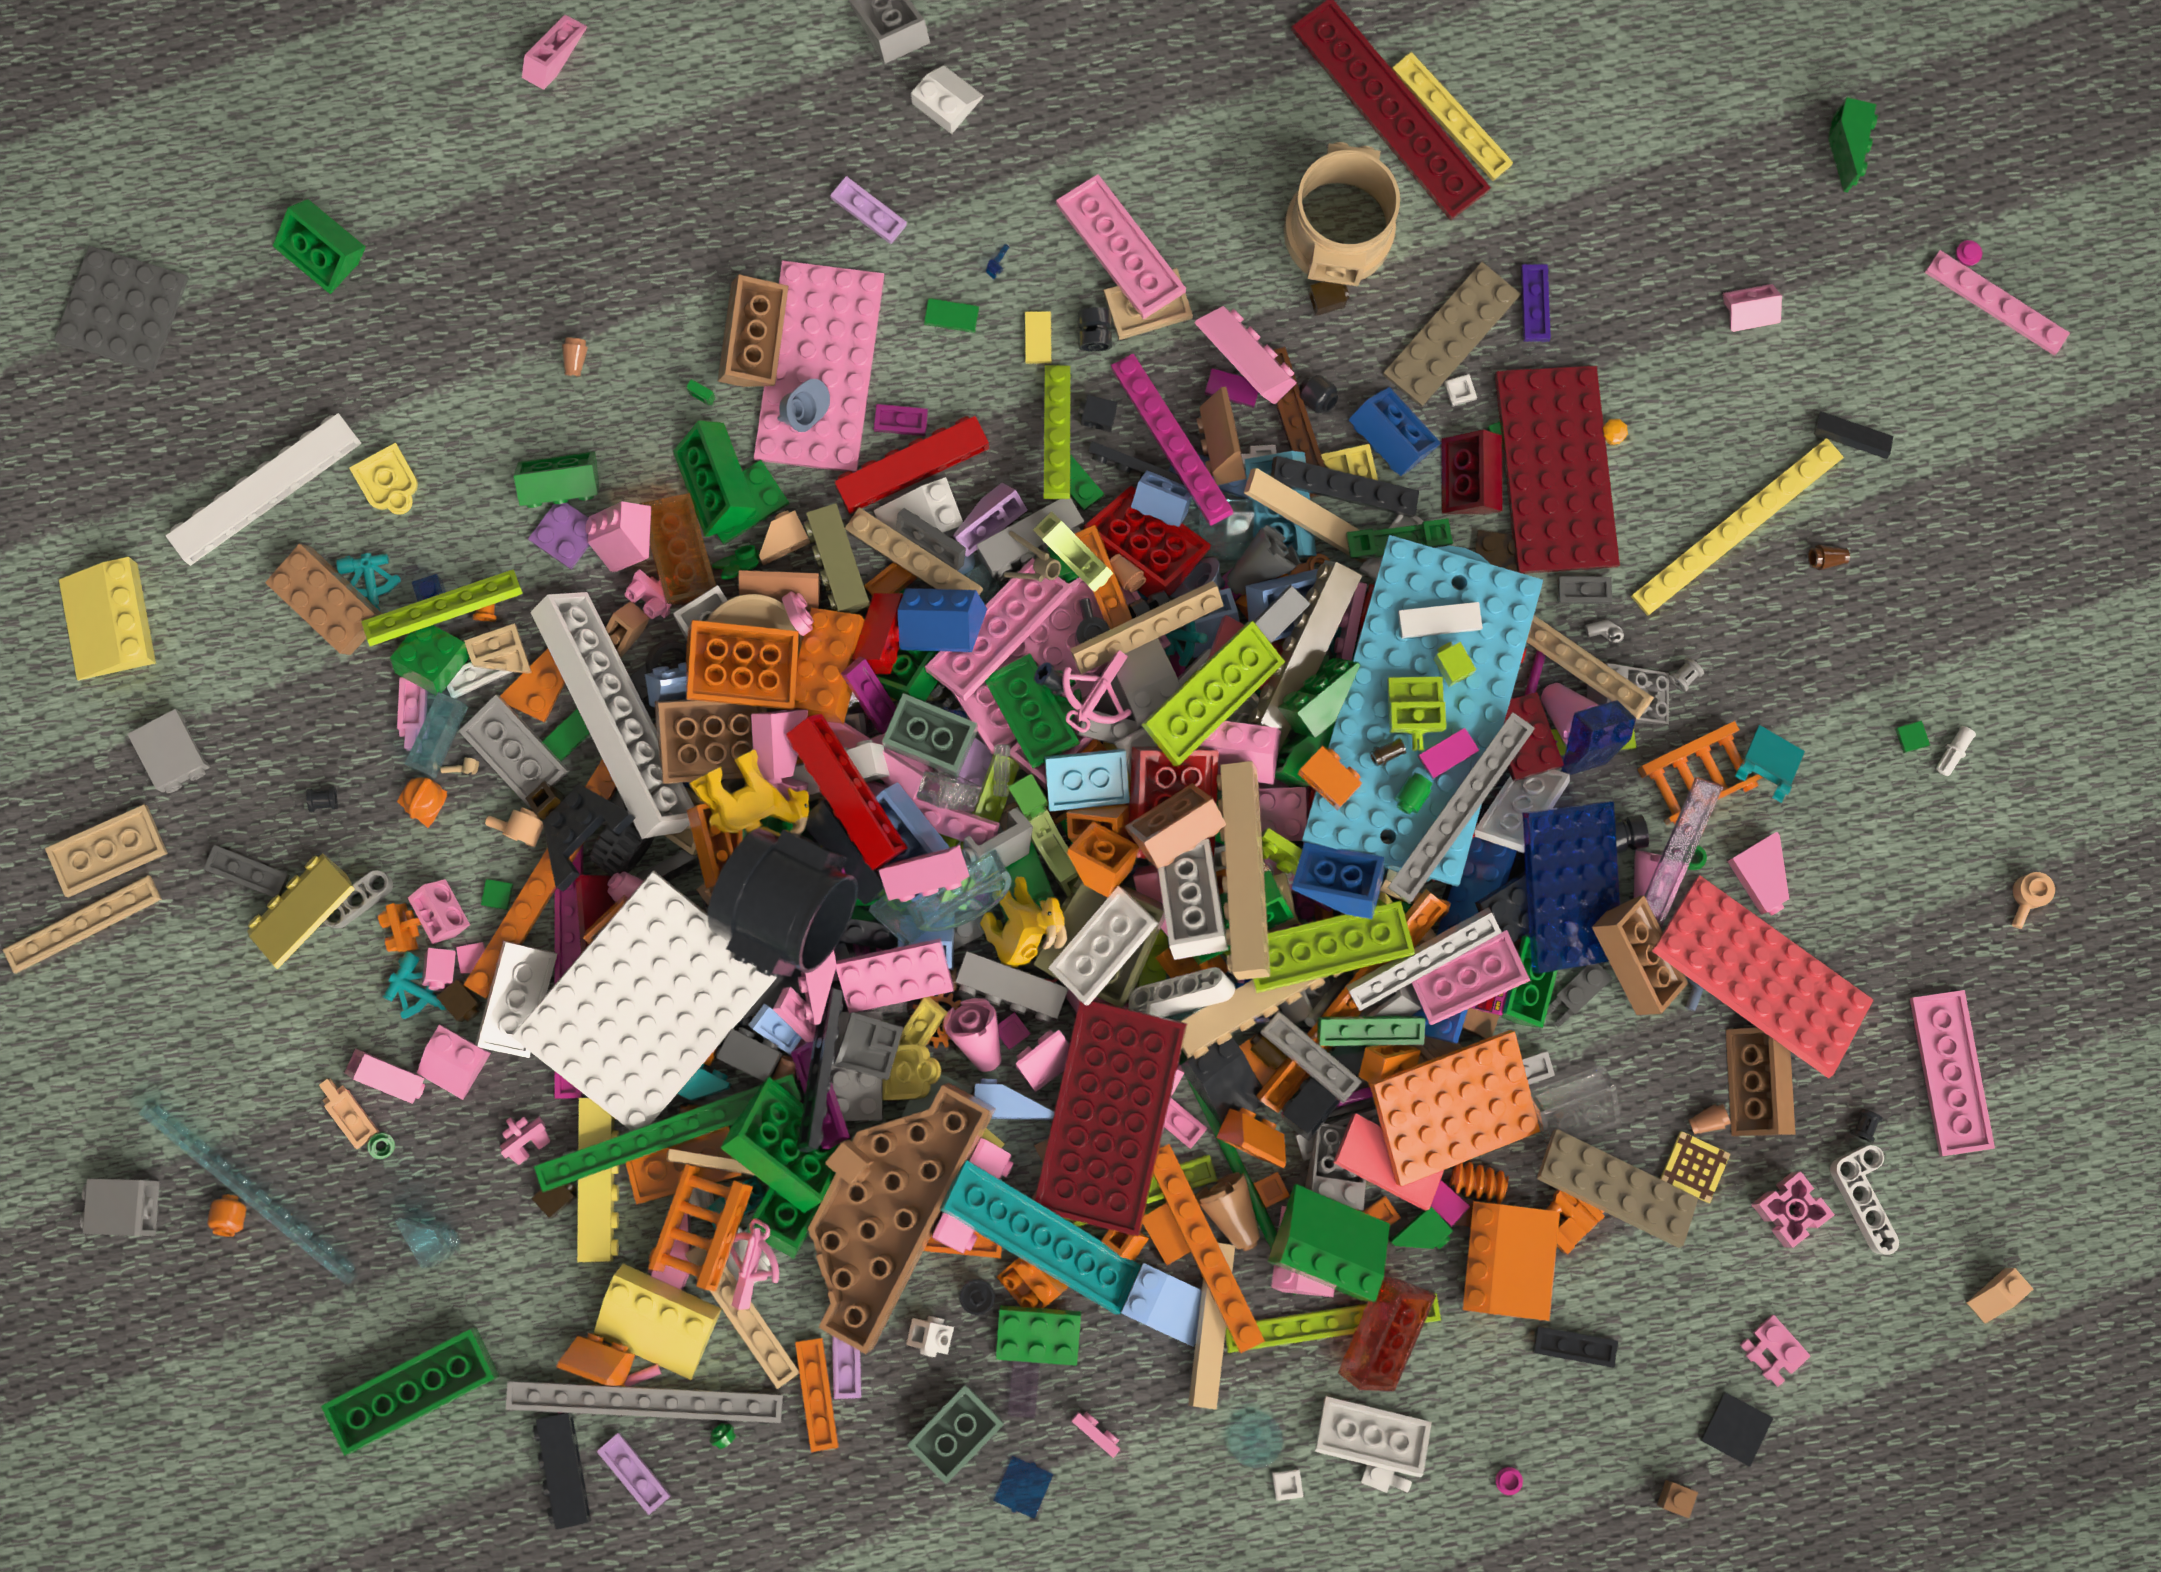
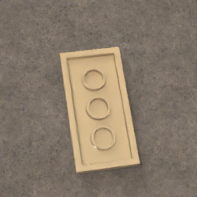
M145 804L45 848L64 896L68 898L168 854L150 810Z

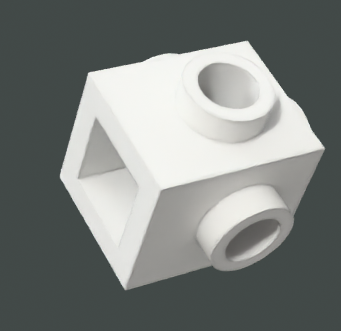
M928 1316L927 1321L912 1318L906 1345L921 1349L920 1354L936 1357L937 1352L948 1354L954 1327L944 1325V1319Z

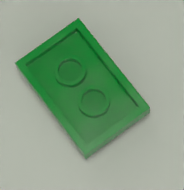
M762 460L743 471L756 509L744 523L717 533L723 545L790 504Z
M1000 1305L996 1360L1077 1366L1081 1311Z

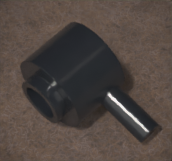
M1089 598L1079 600L1083 621L1079 624L1076 631V646L1110 630L1104 620L1093 617Z

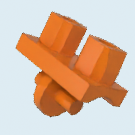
M406 903L386 905V911L378 915V920L382 928H392L393 936L385 938L387 951L409 952L419 949L416 937L419 936L417 927L422 925L419 918L414 917L413 910L408 911Z

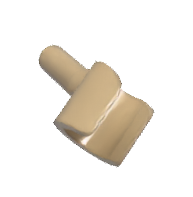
M464 758L463 766L441 767V773L462 772L469 774L472 772L473 775L478 771L479 761L472 758Z

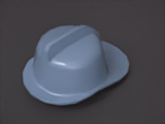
M809 379L803 382L780 401L778 421L784 422L798 432L808 431L828 411L830 405L828 388L818 379Z
M1213 557L1200 561L1170 597L1178 598L1211 581L1215 582L1218 590L1224 588L1225 581L1219 572V561Z

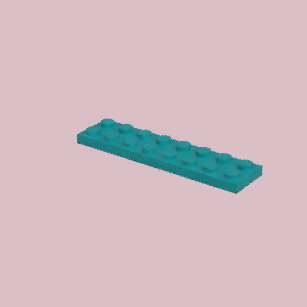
M965 1160L959 1173L952 1181L939 1209L1114 1314H1121L1141 1268L1140 1264L1120 1257L1097 1238Z

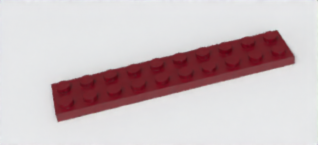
M1326 0L1292 26L1291 31L1450 221L1490 191V185L1334 0Z

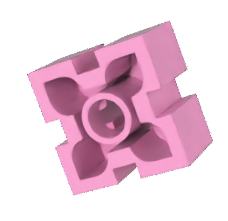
M1801 1171L1791 1172L1777 1183L1776 1186L1780 1191H1767L1751 1204L1764 1222H1773L1776 1225L1771 1231L1784 1248L1795 1247L1810 1235L1806 1228H1819L1834 1216V1213L1821 1197L1813 1198L1810 1195L1814 1188ZM1790 1205H1795L1796 1208H1794V1210H1793V1212L1795 1213V1215H1794V1214H1790V1212H1789V1206H1790Z

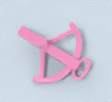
M1120 650L1117 651L1101 676L1070 674L1071 668L1065 667L1063 673L1064 693L1069 703L1077 710H1071L1067 713L1066 722L1079 732H1087L1090 728V721L1087 718L1098 723L1111 724L1122 721L1131 715L1130 709L1123 711L1110 684L1127 659V655ZM1070 679L1095 681L1094 687L1083 704L1073 695ZM1106 689L1119 713L1118 715L1102 716L1092 712ZM1074 714L1078 718V722L1085 721L1086 727L1081 728L1070 720V716Z
M753 1219L750 1223V1231L752 1233L740 1232L735 1236L733 1244L740 1240L748 1241L743 1263L733 1245L730 1250L740 1270L731 1304L738 1310L749 1309L754 1281L766 1280L768 1276H772L774 1283L779 1281V1268L776 1256L771 1247L765 1242V1239L769 1237L770 1228L758 1219ZM757 1223L764 1227L766 1233L760 1231V1228L754 1229V1224ZM762 1250L770 1262V1271L764 1269L757 1270Z

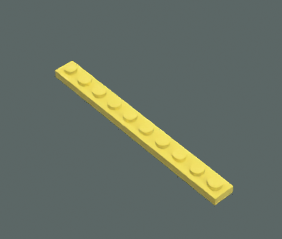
M1829 439L1822 441L1631 596L1633 600L1649 616L1844 457Z

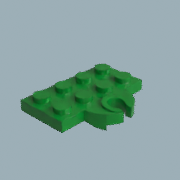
M1029 653L993 672L985 680V683L1032 769L1045 763L1044 757L1060 755L1080 743L1072 727L1066 722L1067 713L1071 710H1077L1069 703L1067 698L1060 695L1055 696L1048 687L1039 685L1034 681V675L1038 666ZM1070 679V687H1073L1076 681ZM1079 688L1074 690L1073 695L1081 703L1082 694Z

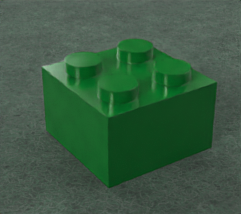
M431 625L409 633L392 654L390 660L396 674L439 697L470 657L465 642Z
M770 1187L750 1220L747 1232L752 1233L750 1231V1223L753 1219L762 1221L770 1228L769 1237L765 1239V1242L794 1259L809 1234L808 1228L821 1202L803 1213ZM757 1223L754 1224V1229L760 1228V1231L766 1233L764 1227Z

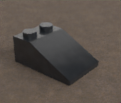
M1233 1037L1221 1045H1218L1217 1042L1207 1047L1209 1051L1197 1059L1192 1056L1181 1064L1184 1075L1221 1126L1229 1109L1240 1112L1241 1108L1254 1112L1264 1104L1256 1097L1262 1088L1243 1051Z

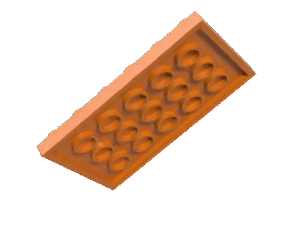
M1512 1030L1505 1031L1370 1083L1395 1181L1399 1186H1404L1541 1132L1516 1034Z

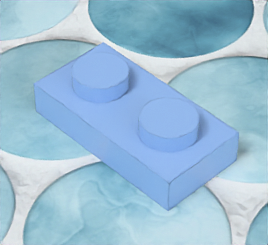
M765 1003L748 1025L788 1054H791L802 1039Z

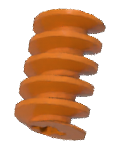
M1462 1162L1453 1166L1449 1188L1455 1185L1456 1194H1459L1461 1189L1465 1188L1467 1197L1474 1190L1476 1191V1199H1480L1482 1194L1486 1193L1487 1202H1490L1493 1196H1496L1497 1204H1501L1507 1191L1509 1175L1505 1178L1504 1171L1499 1170L1494 1176V1170L1490 1167L1484 1173L1483 1165H1477L1473 1169L1471 1162H1467L1463 1168Z

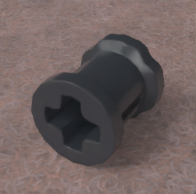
M1049 662L1041 664L1035 672L1034 681L1039 685L1048 687L1055 696L1061 695L1064 692L1063 673L1056 671Z
M332 786L327 790L317 791L307 789L306 801L309 812H315L316 809L322 808L338 809L336 787Z
M1860 1109V1119L1856 1129H1852L1851 1134L1867 1142L1874 1143L1875 1138L1873 1136L1879 1122H1882L1884 1118L1872 1111ZM1869 1121V1125L1867 1127V1130L1865 1131V1127L1867 1125V1122Z

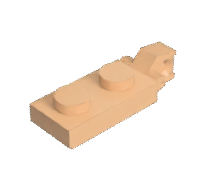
M326 1079L319 1085L327 1096L323 1099L324 1107L356 1149L362 1147L372 1135L379 1132L350 1091L343 1085L337 1088L331 1079Z

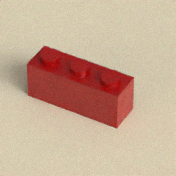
M874 593L852 660L855 661L859 657L865 658L875 674H890L893 664L897 660V652L900 646L898 607L903 597L902 593Z

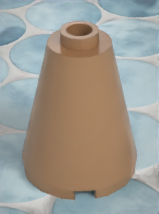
M1237 1172L1218 1179L1216 1181L1218 1184L1214 1185L1210 1190H1208L1207 1186L1201 1189L1195 1196L1198 1204L1236 1249H1243V1251L1254 1248L1258 1244L1257 1240L1260 1238L1244 1174L1240 1175Z

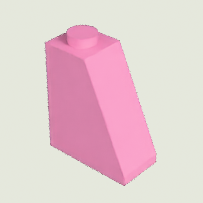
M787 709L751 714L753 750L755 749L758 755V768L763 778L769 783H782V778L793 776L798 753L792 749L786 734L807 718V710Z
M1775 832L1727 861L1761 915L1767 912L1771 916L1784 909L1785 907L1782 903L1789 900L1780 835L1778 832Z
M356 1048L344 1072L356 1081L412 1104L415 1098H420L425 1084H423L424 1078Z

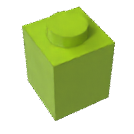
M1449 642L1437 649L1439 653L1433 660L1448 687L1473 675L1476 671L1461 642L1455 645Z

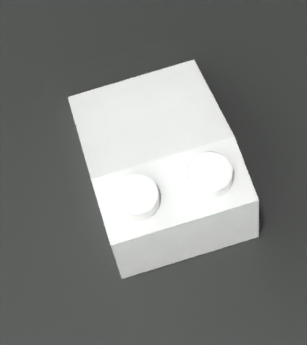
M946 477L923 485L874 510L876 518L895 531L897 515L903 508L918 515L922 520L938 528L949 537L953 536L963 523Z

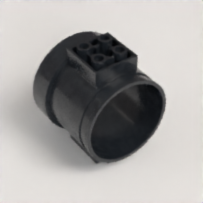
M764 826L753 830L732 852L716 881L708 907V925L710 930L729 940L726 950L734 953L733 959L746 965L749 963L757 966L755 970L770 977L772 975L780 978L781 975L791 976L795 967L804 973L815 971L836 948L854 911L858 894L857 880L847 873H842L848 858L803 835L784 829L781 834Z

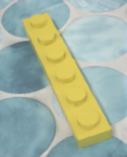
M1412 52L1392 68L1416 99L1492 181L1512 166L1513 161Z

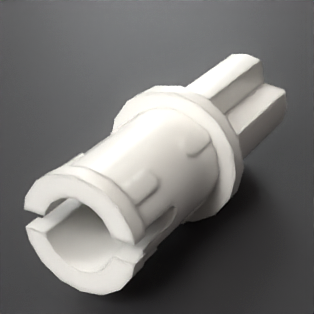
M1965 726L1959 728L1951 744L1946 745L1947 751L1936 767L1939 773L1949 776L1960 758L1966 756L1965 750L1976 736L1973 730Z

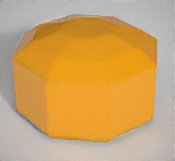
M1609 419L1603 426L1605 440L1610 445L1620 444L1628 435L1627 425L1620 419Z

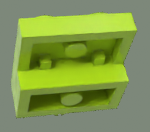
M1389 677L1387 679L1389 733L1404 732L1412 735V750H1424L1423 734L1443 732L1446 729L1443 677Z

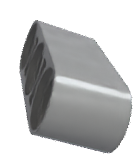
M379 870L369 872L353 884L355 890L336 908L341 912L340 919L332 923L329 915L323 923L335 929H341L392 891L393 881L391 877ZM379 877H383L385 880L383 888L375 890L374 881ZM361 893L363 896L362 903L358 906H353V896Z

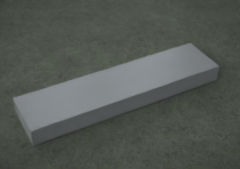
M1279 1011L1261 1031L1263 1036L1343 1103L1362 1082Z

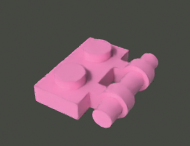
M1771 1315L1753 1332L1760 1340L1755 1346L1748 1338L1740 1344L1746 1351V1357L1751 1362L1754 1361L1763 1370L1762 1375L1767 1380L1771 1379L1777 1387L1785 1381L1779 1374L1782 1367L1789 1374H1792L1810 1357V1354L1775 1315ZM1766 1348L1776 1358L1772 1364L1762 1354Z

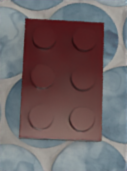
M1535 692L1511 699L1504 723L1512 713H1515L1535 728L1508 765L1512 781L1515 782L1561 768L1564 763L1538 693Z

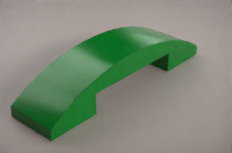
M1449 518L1424 521L1419 525L1375 531L1373 529L1346 533L1350 559L1383 557L1389 535L1432 548L1453 544Z

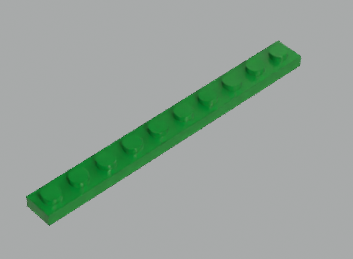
M793 1074L774 1080L796 1099L801 1100ZM760 1086L534 1166L542 1192L732 1125Z

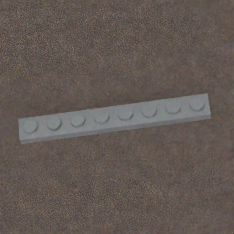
M1515 713L1509 716L1389 884L1388 889L1409 904L1412 902L1535 729L1532 725Z

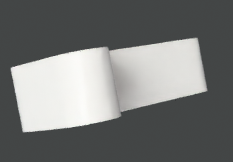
M1209 968L1136 988L1130 995L1129 1009L1167 1017L1227 1001L1234 994L1235 986L1219 968Z
M1861 1146L1834 1160L1830 1166V1172L1870 1249L1876 1254H1893L1899 1247L1898 1236L1865 1176L1883 1164L1884 1154L1877 1146ZM1867 1150L1873 1155V1161L1870 1165L1866 1164L1863 1158ZM1844 1162L1850 1168V1173L1846 1177L1840 1171V1166ZM1855 1187H1859L1863 1193L1859 1201L1853 1197ZM1869 1211H1872L1875 1215V1222L1872 1225L1866 1222V1214ZM1882 1238H1887L1888 1240L1885 1243V1247H1880L1879 1243L1883 1241Z

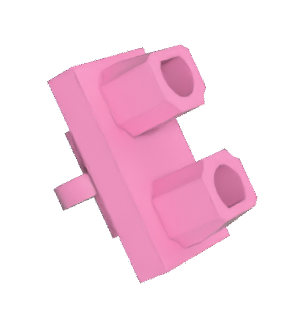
M641 570L634 574L632 583L627 587L625 597L631 602H637L640 598L645 601L646 604L643 610L651 619L659 615L663 618L667 617L670 614V607L675 600L671 596L672 593L667 589L670 582L664 577L657 581L654 577L649 578Z
M540 1116L530 1124H528L529 1122L525 1117L517 1122L510 1117L506 1120L509 1128L502 1133L508 1140L501 1144L500 1147L502 1149L501 1153L505 1158L509 1156L516 1164L520 1165L530 1157V1154L523 1145L531 1140L538 1149H541L550 1142V1138L545 1130V1123Z

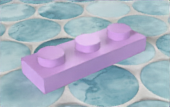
M847 176L830 195L834 202L890 244L907 226L905 220Z
M617 1433L597 1451L648 1515L671 1497L670 1493L620 1433Z

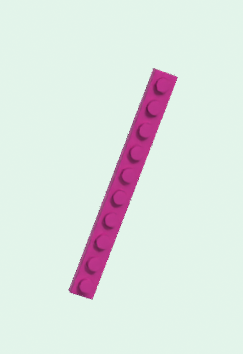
M583 846L572 862L580 875H583ZM576 880L564 892L558 888L555 890V953L557 954L555 961V984L581 955ZM555 1071V1099L584 1098V1093Z

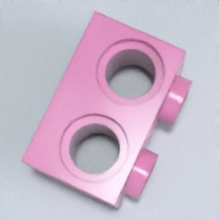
M446 879L422 885L408 897L432 944L454 938L470 926Z

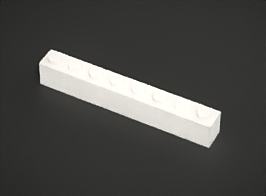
M339 413L335 416H328L321 422V426L314 431L310 430L300 437V441L293 446L284 447L278 453L279 456L271 461L260 464L255 473L249 477L245 476L239 479L235 487L228 492L225 491L218 494L210 505L197 509L186 522H180L173 526L166 537L181 558L191 566L362 443Z

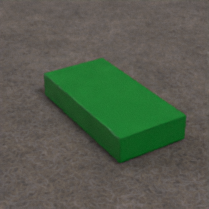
M928 298L924 325L975 333L979 306Z
M578 708L542 741L561 762L590 735Z

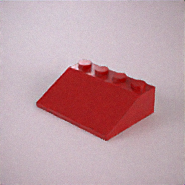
M1130 486L1084 526L1083 530L1095 525L1109 559L1120 554L1144 572L1143 576L1146 578V581L1138 589L1140 593L1148 598L1150 594L1163 589L1169 597L1200 562L1212 545L1183 523L1179 527L1168 525L1161 519L1141 514L1138 510L1131 508L1136 489Z
M1132 747L1129 824L1192 783L1213 798L1217 806L1219 751L1195 749L1180 765L1174 766L1159 747ZM1129 834V841H1131V842H1133V843L1136 844V842L1133 840V838H1132L1131 835ZM1214 835V836H1212V837H1207V838H1205V839H1209V842H1210V845H1211V849H1212V852H1213V857H1215V835ZM1139 848L1136 858H1146Z

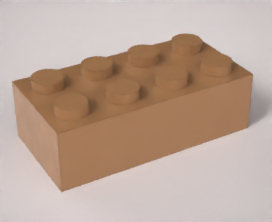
M298 544L265 582L340 654L351 655L366 639L361 621L382 614L311 546Z

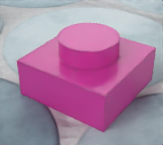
M1015 1012L998 1024L999 1037L1009 1050L1030 1035V1032Z

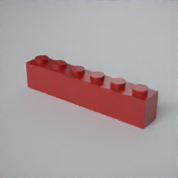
M969 416L962 417L955 422L954 426L948 429L945 427L939 428L932 432L931 437L924 440L922 438L915 439L908 444L909 447L901 451L894 449L885 454V458L877 462L875 460L868 461L861 466L862 469L853 473L852 471H847L838 476V480L834 481L835 486L848 513L852 514L858 508L867 507L988 450L989 442L976 416L971 418Z
M822 713L807 717L786 734L792 749L802 759L806 771L812 775L819 786L820 793L828 800L833 808L834 815L842 822L849 838L856 844L864 862L872 870L888 864L908 849Z

